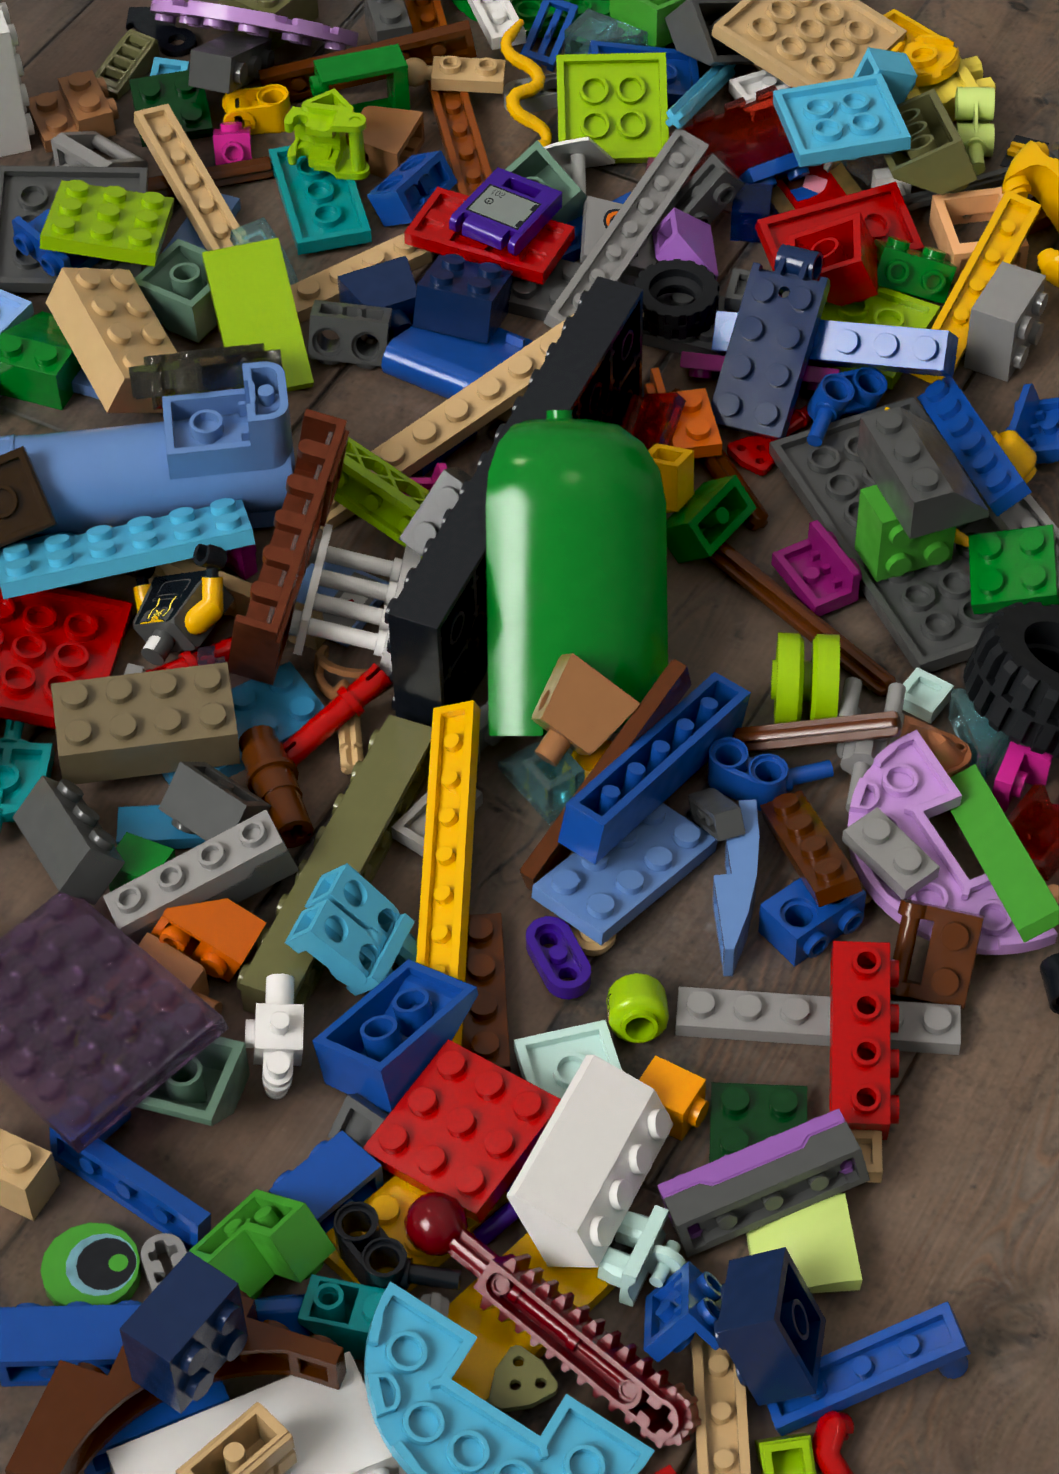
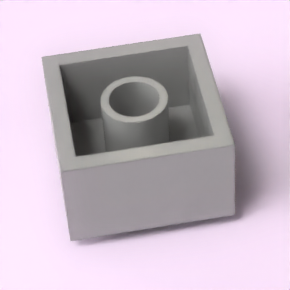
M1003 261L1001 262L971 308L964 361L965 368L1008 382L1016 368H1023L1028 357L1030 345L1038 344L1044 329V323L1039 322L1045 310L1049 296L1048 293L1044 292L1046 275Z

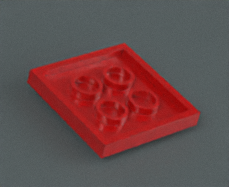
M448 1039L364 1145L363 1149L378 1161L384 1170L423 1192H442L456 1198L465 1209L466 1216L481 1224L521 1171L561 1099Z

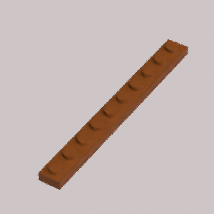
M403 0L412 25V33L447 25L440 0ZM426 80V87L447 160L458 181L455 185L456 191L470 196L492 172L468 92L431 90V80Z

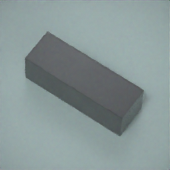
M714 787L688 794L692 820L715 839L723 841L746 834L741 808Z

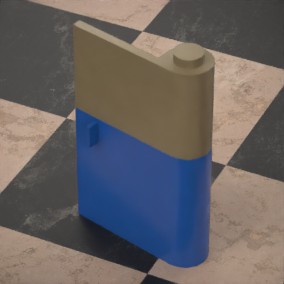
M412 326L390 341L383 354L381 368L384 373L449 399L533 341L499 327L490 341L485 344ZM513 406L495 419L507 423Z

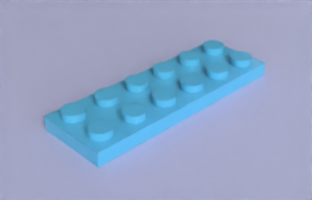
M222 498L213 501L208 507L199 509L181 507L172 510L166 516L153 519L150 516H140L129 520L127 524L121 526L98 525L88 529L84 534L70 537L67 534H57L48 537L42 543L29 546L25 543L11 544L0 552V588L3 600L191 559L198 544L215 545L223 548L225 551L255 545L253 529L242 499Z

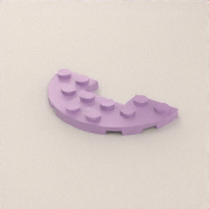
M152 0L150 9L151 13L156 14V21L176 24V18L178 17L179 23L188 24L191 27L202 29L213 27L214 29L234 32L236 25L238 26V31L266 38L269 36V31L282 33L281 40L304 46H311L312 40L325 42V49L334 51L345 50L346 46L357 47L359 33L339 27L331 28L318 22L298 18L291 20L288 17L273 13L189 0L188 2H185V0Z
M918 730L900 737L883 749L874 758L872 766L866 771L864 776L859 778L850 804L847 827L878 807L940 866L938 877L907 899L985 916L977 954H1018L1055 944L1058 933L1054 928L1027 942H1023L986 874L969 880L929 821L931 817L960 806L962 794ZM849 848L855 871L866 891L886 914L900 924L902 915L898 914L901 898ZM920 919L917 935L930 941L934 921Z

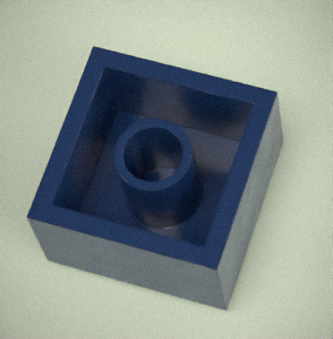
M456 254L439 255L417 284L413 327L487 344L508 314L513 271L502 269L496 263L484 262L479 264L466 261L462 256Z
M786 1247L729 1260L726 1281L721 1285L722 1303L719 1319L714 1323V1333L719 1347L722 1350H727L735 1364L739 1382L742 1386L749 1388L758 1406L816 1394L826 1319Z
M190 1251L185 1254L119 1329L132 1381L179 1413H182L192 1400L198 1401L208 1392L214 1375L226 1361L231 1362L239 1356L246 1345L248 1336L239 1283Z

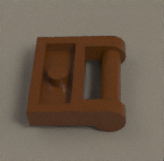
M900 899L898 914L902 915L893 955V959L899 960L898 988H890V994L938 1004L961 1005V1009H964L985 916L919 901ZM920 919L934 921L920 983L908 980Z

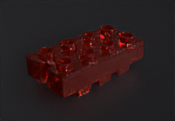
M775 85L757 91L756 100L746 104L747 102L744 97L724 104L725 113L716 116L711 109L693 116V125L683 130L709 144V147L691 174V177H693L712 153L720 157L740 177L748 168L793 152L773 104V91L777 90Z

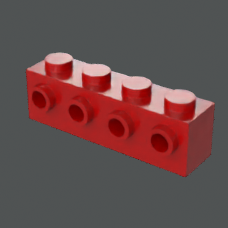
M833 941L830 960L829 1112L840 1109L851 1130L882 1131V1140H887L890 1124H899L900 1111L899 1095H890V1078L899 1077V1049H890V1033H898L899 1004H890V988H898L899 960L890 959V943Z

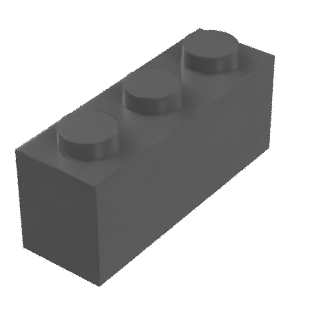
M234 31L191 49L188 86L230 94L260 79L258 70L270 68L274 65L275 53L271 50L272 38Z
M42 775L14 814L13 819L57 889L62 893L95 905L125 864V861L115 848V839L104 831L99 824V815L88 807L83 800V791L69 780L61 779L60 782H57Z

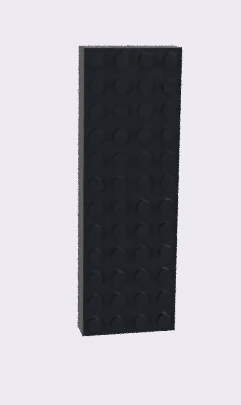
M597 276L589 291H583L578 302V309L573 317L568 316L566 318L558 341L556 343L552 342L549 345L545 362L540 370L535 369L533 371L525 394L516 398L507 423L499 425L492 447L488 452L484 451L481 454L474 476L471 480L467 479L463 483L459 500L454 508L446 510L441 522V528L436 537L428 539L421 561L416 568L412 567L408 571L404 581V588L398 598H392L388 603L385 611V623L389 624L387 652L391 653L392 666L389 679L393 682L394 686L392 709L396 711V717L432 727L433 708L470 701L488 671L485 504L488 471L498 442L513 424L530 419H546V411L572 410V419H589L616 424L627 432L641 410L642 288Z

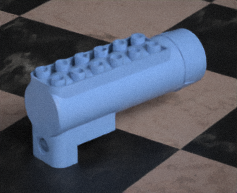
M269 361L243 363L244 388L162 396L164 421L47 434L0 436V455L22 446L26 448L58 523L57 526L26 539L60 532H71L76 535L84 534L94 526H121L136 517L150 516L153 519L169 515L172 510L181 507L199 509L208 507L213 501L222 498L242 499L252 529L274 526L275 513L277 510L282 509L287 494V477L293 474L295 470L284 369L279 364Z

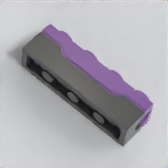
M836 1109L782 1133L770 1136L737 1152L725 1155L718 1160L685 1174H680L673 1179L658 1184L657 1187L665 1209L669 1210L668 1217L688 1258L870 1181L861 1147L840 1109Z

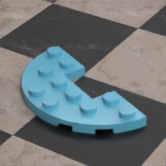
M391 1281L389 1282L370 1324L365 1348L364 1376L368 1403L377 1429L390 1453L407 1474H639L655 1452L654 1449L568 1394L564 1396L541 1436L452 1380L478 1337Z

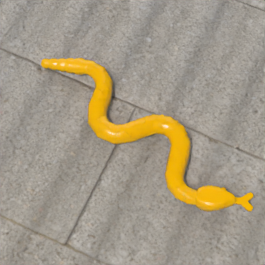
M519 19L503 34L500 42L501 52L512 66L529 74L532 81L511 89L506 96V108L510 116L519 124L539 134L541 139L538 141L544 147L552 142L550 128L544 121L524 110L520 105L521 100L533 97L544 89L546 77L542 68L537 63L518 53L512 47V42L515 41L524 25V20Z

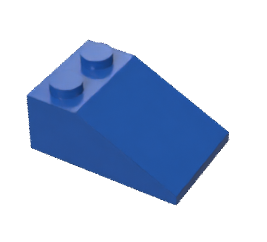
M408 959L312 1040L325 1084L346 1094L358 1093L381 1110L390 1113L448 1039L452 1041L479 995L477 987Z

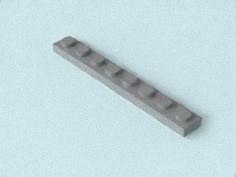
M676 128L554 303L544 320V324L553 328L568 316L573 315L578 309L581 294L584 290L589 291L597 276L619 282L704 157L709 144L683 129Z

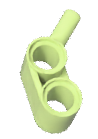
M957 87L955 94V128L963 141L975 174L980 175L986 169L984 157H993L995 128L994 124L990 123V121L994 119L995 88Z

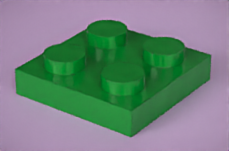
M1053 524L968 535L971 607L974 615L997 612L1004 607L1018 602H1022L1024 605L1030 601L1041 602L1043 606L1059 604L1056 534Z

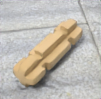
M356 715L338 730L341 771L346 775L352 773L357 761L363 762L364 760L360 717Z

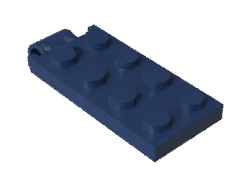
M782 244L776 255L774 271L764 270L760 263L753 262L711 402L718 427L774 440L786 437L831 287L828 278L820 277L823 266L822 252ZM785 291H790L787 297L782 298V294Z

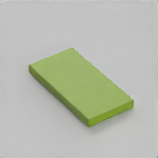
M279 238L202 252L203 264L233 389L244 388L243 363L262 361L277 363L284 369L287 392L314 387V380Z

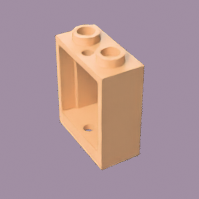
M1002 187L932 195L929 226L938 250L945 252V258L957 267L952 283L957 282L978 241L960 243L953 225L990 221L1004 195L1002 194ZM1026 238L1012 265L1026 269L1029 244Z

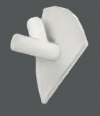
M590 137L570 139L544 146L585 195V168L615 164V160Z

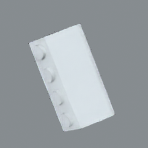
M596 1055L585 1056L506 1195L548 1267L598 1268L674 1125L655 1089Z

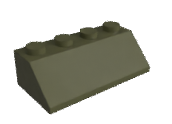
M934 88L897 105L911 135V149L896 151L892 154H882L894 179L940 195L948 192H960L967 188L971 182L977 180L963 141Z

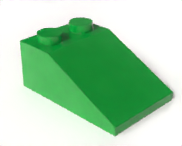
M42 311L1 333L0 395L63 410L74 393L72 381L82 367L53 315Z

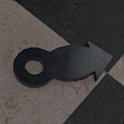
M129 7L126 22L127 31L134 27L135 31L155 38L162 54L169 57H183L190 54L191 49L196 48V36L192 31L186 28H178L172 23L156 21V14L150 12L151 7ZM174 40L184 41V43L180 45L170 44Z

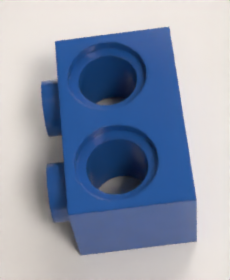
M441 150L411 155L368 193L367 197L384 227L408 224L413 221L437 187L450 190L458 181Z
M799 878L760 904L758 932L795 967L808 957H817L826 949L831 941L843 933H852L860 926L864 919L866 891L862 889V892L818 907L805 884Z

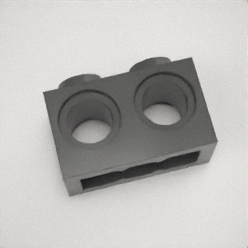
M315 300L310 313L308 359H317L318 362L326 365H334L340 362L354 363L364 369H374L382 366L383 354L390 343L392 308ZM322 331H334L338 334L339 338L335 340L328 339L322 334ZM370 334L378 342L369 344L364 342L360 336Z

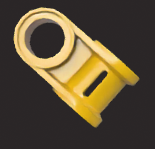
M270 84L263 87L238 89L230 94L225 93L222 98V107L226 113L223 117V123L239 121V118H242V127H250L251 135L285 132L284 118L291 109L288 89L283 85ZM236 99H239V108H236Z

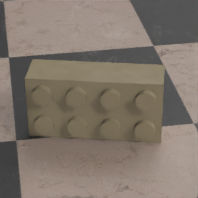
M228 662L51 683L62 779L69 780L74 784L170 773L176 772L180 762H206L212 767L240 764L238 731Z

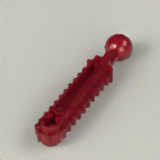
M429 1192L420 1196L409 1206L404 1220L407 1239L416 1250L431 1256L449 1254L475 1275L478 1281L473 1288L482 1295L480 1308L483 1311L497 1307L500 1310L499 1321L513 1320L516 1323L514 1331L517 1334L527 1332L531 1335V1346L535 1347L542 1344L547 1349L545 1357L548 1360L556 1357L562 1361L561 1370L564 1373L571 1370L577 1373V1384L581 1386L589 1383L593 1387L592 1396L595 1399L602 1396L606 1397L609 1400L608 1409L611 1412L618 1409L624 1412V1423L629 1425L636 1422L641 1426L640 1436L642 1438L648 1437L649 1440L655 1442L656 1447L662 1448L673 1444L680 1446L691 1440L690 1435L697 1426L701 1425L702 1421L699 1418V1410L696 1404L698 1398L691 1396L685 1390V1385L682 1382L672 1385L667 1381L669 1372L666 1369L656 1372L652 1368L653 1359L650 1356L643 1359L639 1358L636 1355L637 1346L634 1343L627 1346L623 1345L620 1342L621 1332L618 1330L611 1333L604 1329L605 1319L593 1320L590 1318L589 1306L577 1307L574 1305L575 1295L572 1292L561 1294L557 1291L559 1282L556 1279L546 1282L542 1278L544 1270L541 1267L530 1269L531 1256L528 1253L520 1256L513 1254L498 1256L467 1230L468 1223L465 1209L456 1198L445 1193Z

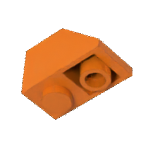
M225 898L166 908L150 934L159 938L160 942L169 944L201 964L205 968L206 974L221 978L229 983L244 962L267 922L230 899Z

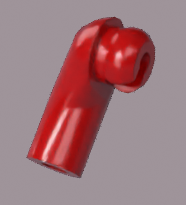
M830 1411L818 1419L812 1440L814 1460L823 1474H854L840 1453L843 1442L848 1440L849 1434L854 1433V1422L845 1412Z

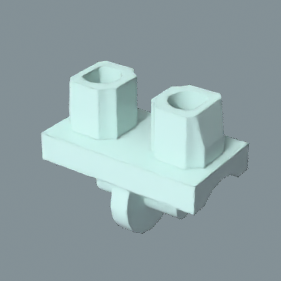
M655 1205L649 1217L628 1211L615 1234V1242L634 1248L632 1253L628 1254L608 1247L600 1262L597 1278L620 1288V1303L633 1307L649 1273L652 1274L649 1279L650 1284L661 1288L666 1279L686 1264L683 1256L679 1254L681 1245L678 1242L668 1240L666 1245L662 1246L666 1238V1233L662 1228L669 1215L668 1209Z

